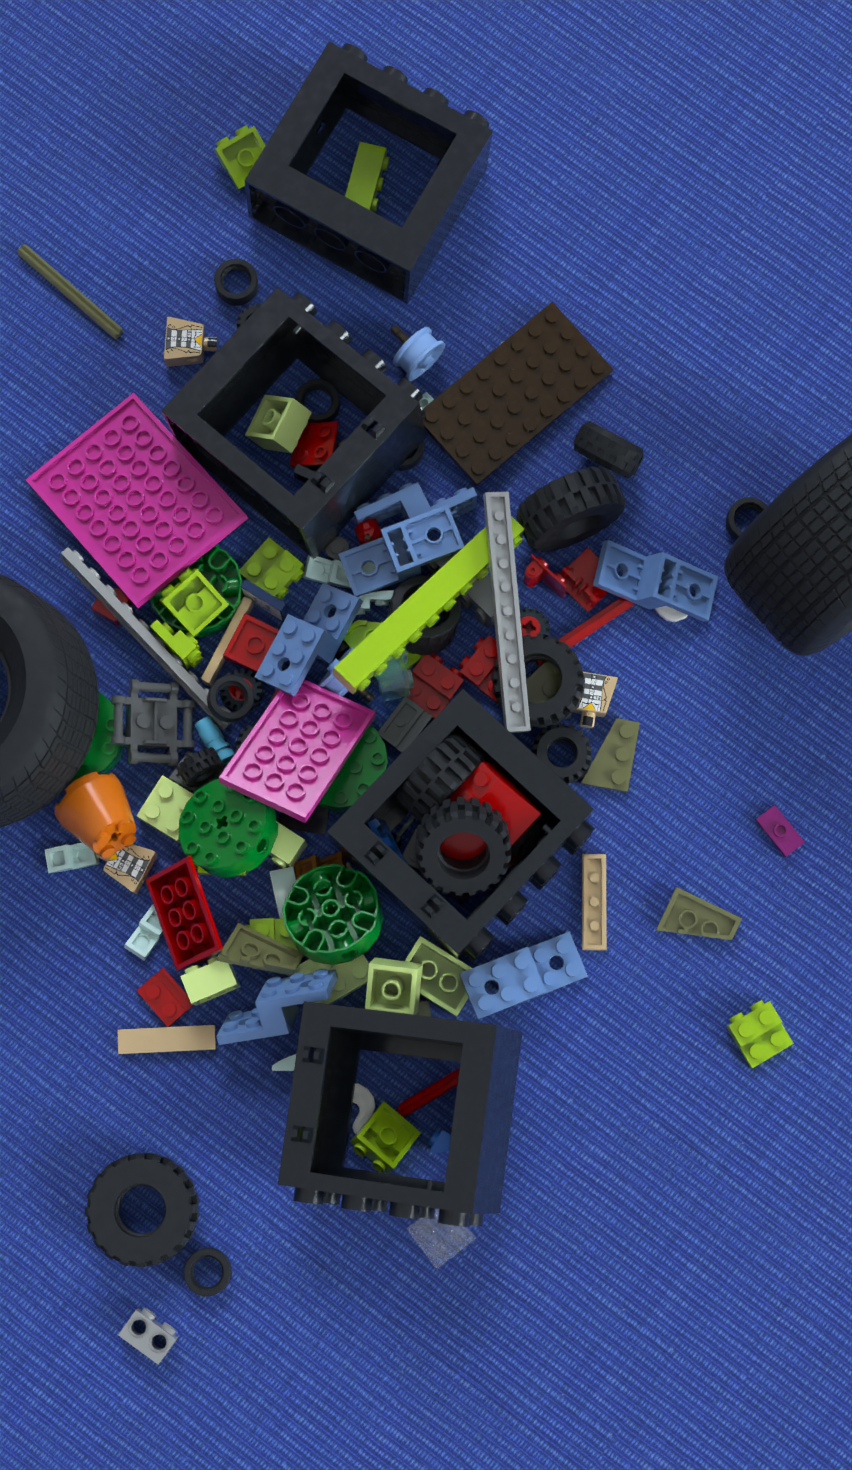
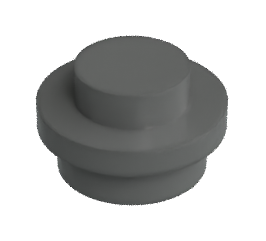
M335 536L325 547V550L331 559L340 560L338 554L349 550V545L344 538Z

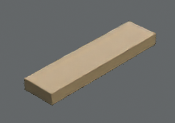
M243 597L201 677L205 685L211 687L225 662L223 654L244 613L249 615L254 607L252 599Z
M582 854V950H607L606 854Z
M216 1025L118 1030V1054L216 1050Z

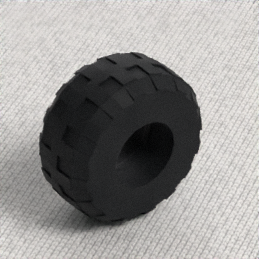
M591 421L581 426L573 442L576 452L625 478H629L636 473L644 458L642 448Z

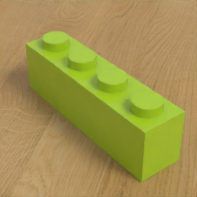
M364 142L359 143L345 197L375 213L379 199L376 198L377 192H381L384 185V178H382L383 170H388L390 157H387V149L385 147Z

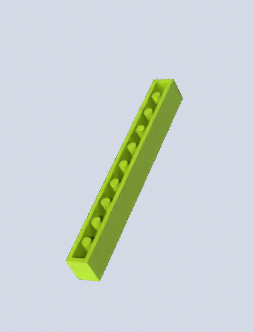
M511 516L515 549L523 541L522 535L525 529ZM486 527L334 667L333 675L352 694L358 690L360 692L365 690L371 683L370 678L375 674L378 676L387 669V663L392 658L398 659L406 650L404 647L409 642L415 643L422 636L423 633L421 631L426 626L432 627L439 620L440 617L438 615L443 610L449 611L456 604L457 601L455 599L460 594L465 596L473 588L472 583L477 578L482 580L490 572Z

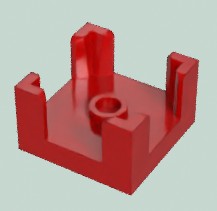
M244 613L223 654L225 661L234 665L238 663L257 673L279 630Z

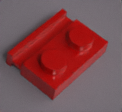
M164 967L137 990L167 1027H170L194 1006L191 1004L186 992Z

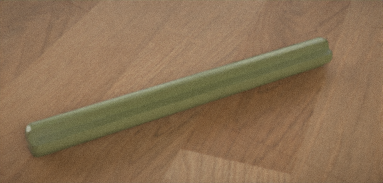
M23 244L18 249V255L109 335L114 339H118L122 335V327L29 246Z

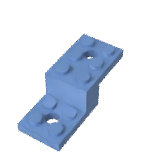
M417 482L413 485L412 483H407L399 488L400 491L394 494H383L378 498V501L372 504L364 503L357 507V511L354 512L355 525L357 526L361 522L372 518L376 519L379 524L402 513L404 520L447 504L454 519L476 508L477 494L473 487L468 490L467 488H462L456 491L453 497L448 499L445 497L440 498L430 507L419 483Z
M447 504L381 529V538L344 551L338 555L354 596L360 597L407 580L410 577L420 575L421 566L458 553L464 547V544ZM431 530H437L441 533V536L438 540L431 541L428 539L427 534ZM368 562L376 566L374 572L370 574L362 571L363 565Z
M606 540L602 544L593 586L649 610L668 606L704 622L708 621L710 617L718 576L664 552L644 556L610 540ZM618 565L621 566V569L623 570L622 577H620L617 573L616 569ZM690 586H693L695 590L694 597L690 594Z
M322 583L303 620L289 614L286 616L255 678L295 697L315 658L331 664L363 601L356 596ZM332 608H336L335 615L328 618L329 611ZM290 661L288 669L282 671L284 662Z
M570 931L459 974L477 1020L588 977ZM554 956L561 958L563 962L559 970H554L550 967L549 961ZM494 981L497 983L498 991L496 994L490 995L485 991L484 986L486 982Z
M319 969L310 974L295 973L286 978L277 976L268 979L255 1001L257 1008L247 1012L237 1010L227 1015L216 1036L218 1044L223 1045L289 1034L299 1013L297 1004H303L304 1001L316 1002L329 999L338 979L336 969L328 971L327 969Z

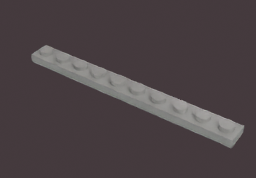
M485 492L483 499L504 727L511 733L529 732L531 728L509 492Z
M67 547L62 551L59 558L62 563L224 731L232 722L220 721L212 715L207 704L209 689H203L198 684L199 679L191 671L187 672L181 666L183 663L175 654L171 655L165 649V643L159 637H154L149 632L150 628L143 620L136 619L132 614L133 610L125 602L121 603L115 597L117 594L114 589L109 585L105 586L99 580L100 576L92 567L88 568L83 563V557L76 550L72 551ZM222 705L220 707L222 710L231 713L225 706Z

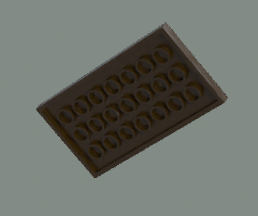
M551 302L423 408L426 412V416L423 418L424 429L477 487L610 375L614 369L559 308Z

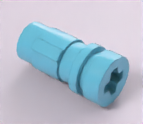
M211 716L201 719L195 724V728L205 747H213L224 765L228 764L234 756V751L230 748L229 742H225L223 734Z

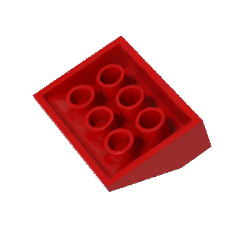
M482 762L449 798L453 802L457 801V797H464V800L470 801L472 797L479 799L480 804L487 802L492 805V812L498 810L502 815V820H505L507 823L511 848L542 815L530 800L490 762ZM462 832L446 838L440 845V849L450 858L468 860L481 854L487 844L475 834Z
M191 856L145 879L176 971L199 965L213 958L223 949Z

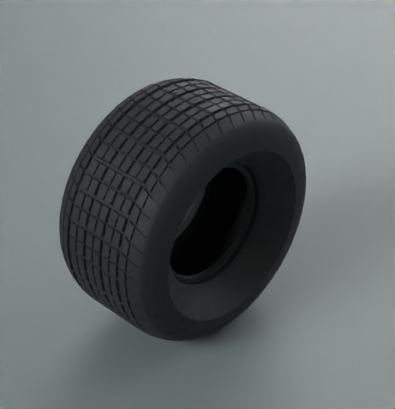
M852 434L803 472L753 520L731 547L724 564L726 578L732 590H735V593L747 607H751L750 610L757 616L762 624H766V629L773 634V637L778 642L782 641L781 645L784 648L801 656H808L822 651L852 630Z
M0 574V659L7 674L8 696L5 709L0 718V828L11 825L14 822H19L38 812L53 801L68 786L83 764L90 749L99 712V690L95 667L78 631L54 606L20 583Z

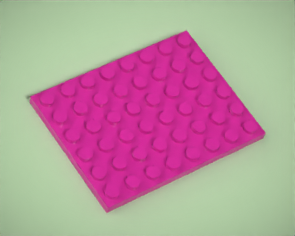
M132 393L26 479L32 489L137 608L146 603L248 519L240 507L135 393Z

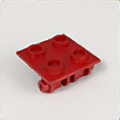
M339 422L308 423L298 440L297 446L291 453L289 466L293 467L297 466V464L302 466H322L335 452L334 449L337 446L335 443L336 436L339 435Z
M589 548L560 572V575L566 581V592L587 612L608 593L593 586L599 558Z
M532 554L529 565L525 570L524 584L527 587H534L542 579L563 598L567 588L565 579L557 572L553 574L548 569V564L544 559L539 556L536 558Z

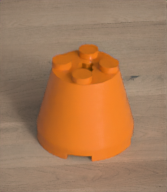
M92 772L80 777L65 789L66 795L60 803L55 805V816L62 827L105 859L110 858L115 852L123 849L125 846H131L136 841V824L123 785L113 773L99 775L97 772Z

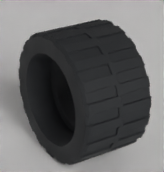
M418 575L400 583L399 587L393 592L387 618L432 576ZM458 597L455 599L457 601L456 604L449 611L443 610L441 612L445 620L442 625L434 628H424L421 631L423 633L422 636L415 643L409 642L404 647L408 653L424 656L427 654L432 655L436 652H441L447 645L449 646L455 636L462 613V605Z

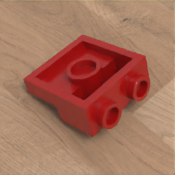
M488 635L486 639L481 637L474 646L476 652L472 657L467 655L459 667L462 668L460 672L466 681L497 704L492 688V673L495 671L494 664L496 659L498 660L497 642Z
M427 654L421 658L412 670V674L400 688L398 694L403 698L406 696L429 715H432V719H435L454 698L464 684V680L461 678L463 675L459 670L454 667L448 669L442 665L444 661L438 655Z

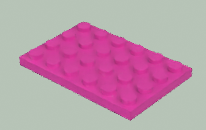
M305 679L295 697L279 690L219 776V783L306 823L373 722L376 711L341 697Z

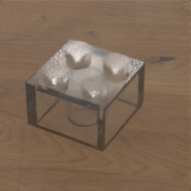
M435 1208L434 1219L419 1218L411 1223L407 1230L435 1268L438 1269L474 1241L476 1236L469 1227L438 1223L439 1209Z

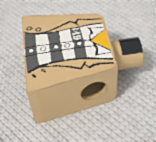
M167 317L164 361L167 367L203 363L205 351H218V338L206 337L203 324Z
M583 672L585 679L584 694L580 698V705L572 712L581 714V727L594 728L595 716L605 717L618 677Z
M133 844L115 852L110 858L105 859L101 855L96 854V857L107 862L103 871L136 895L158 856L153 850Z

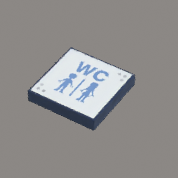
M244 580L240 586L244 597L252 599L255 605L284 622L288 615L285 603L250 581Z

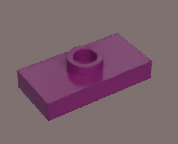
M775 805L755 820L784 857H787L805 843Z

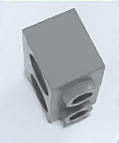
M145 1307L143 1310L138 1308L118 1336L159 1365L178 1339V1336L175 1334L176 1329L166 1322L163 1325L155 1320L156 1315ZM136 1320L145 1322L146 1331L144 1333H138L134 1329ZM156 1335H163L165 1337V1347L159 1348L155 1345L154 1337Z

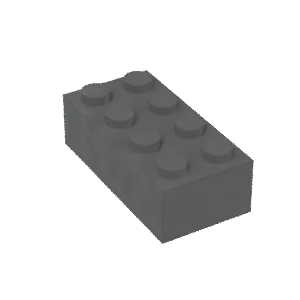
M457 553L426 564L424 567L433 576ZM487 574L482 580L477 578L472 583L473 588L465 596L460 594L458 598L465 609L469 607L475 613L473 615L474 618L482 626L486 624L490 628L495 623L491 577Z

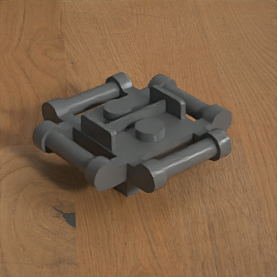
M130 679L129 697L112 696L111 704L114 705V733L111 737V745H120L128 748L129 764L150 762L168 763V766H177V749L195 748V741L192 740L195 701L177 700L178 682L170 681L169 684L139 682L138 679ZM138 691L168 693V699L138 698ZM123 706H126V737L123 736ZM177 709H183V740H177ZM137 749L167 750V754L140 753Z

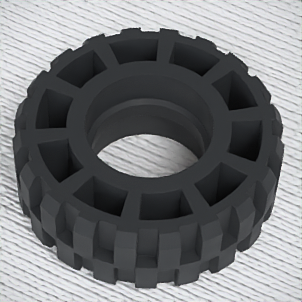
M590 467L589 469H581L566 474L537 489L536 492L530 494L519 505L516 519L525 529L523 535L528 546L537 552L555 551L584 541L586 538L610 526L624 512L625 498L611 471L604 467Z
M154 1153L127 1155L107 1165L101 1174H98L94 1179V1184L87 1194L88 1203L87 1207H85V1216H87L88 1225L86 1226L88 1232L92 1234L93 1242L97 1248H101L105 1252L104 1255L111 1260L119 1261V1264L136 1267L160 1264L181 1251L192 1237L199 1218L198 1194L196 1195L195 1185L192 1179L185 1173L186 1171L170 1158ZM137 1186L154 1188L161 1194L165 1202L166 1210L162 1223L149 1233L131 1231L124 1225L120 1217L122 1198L130 1189Z

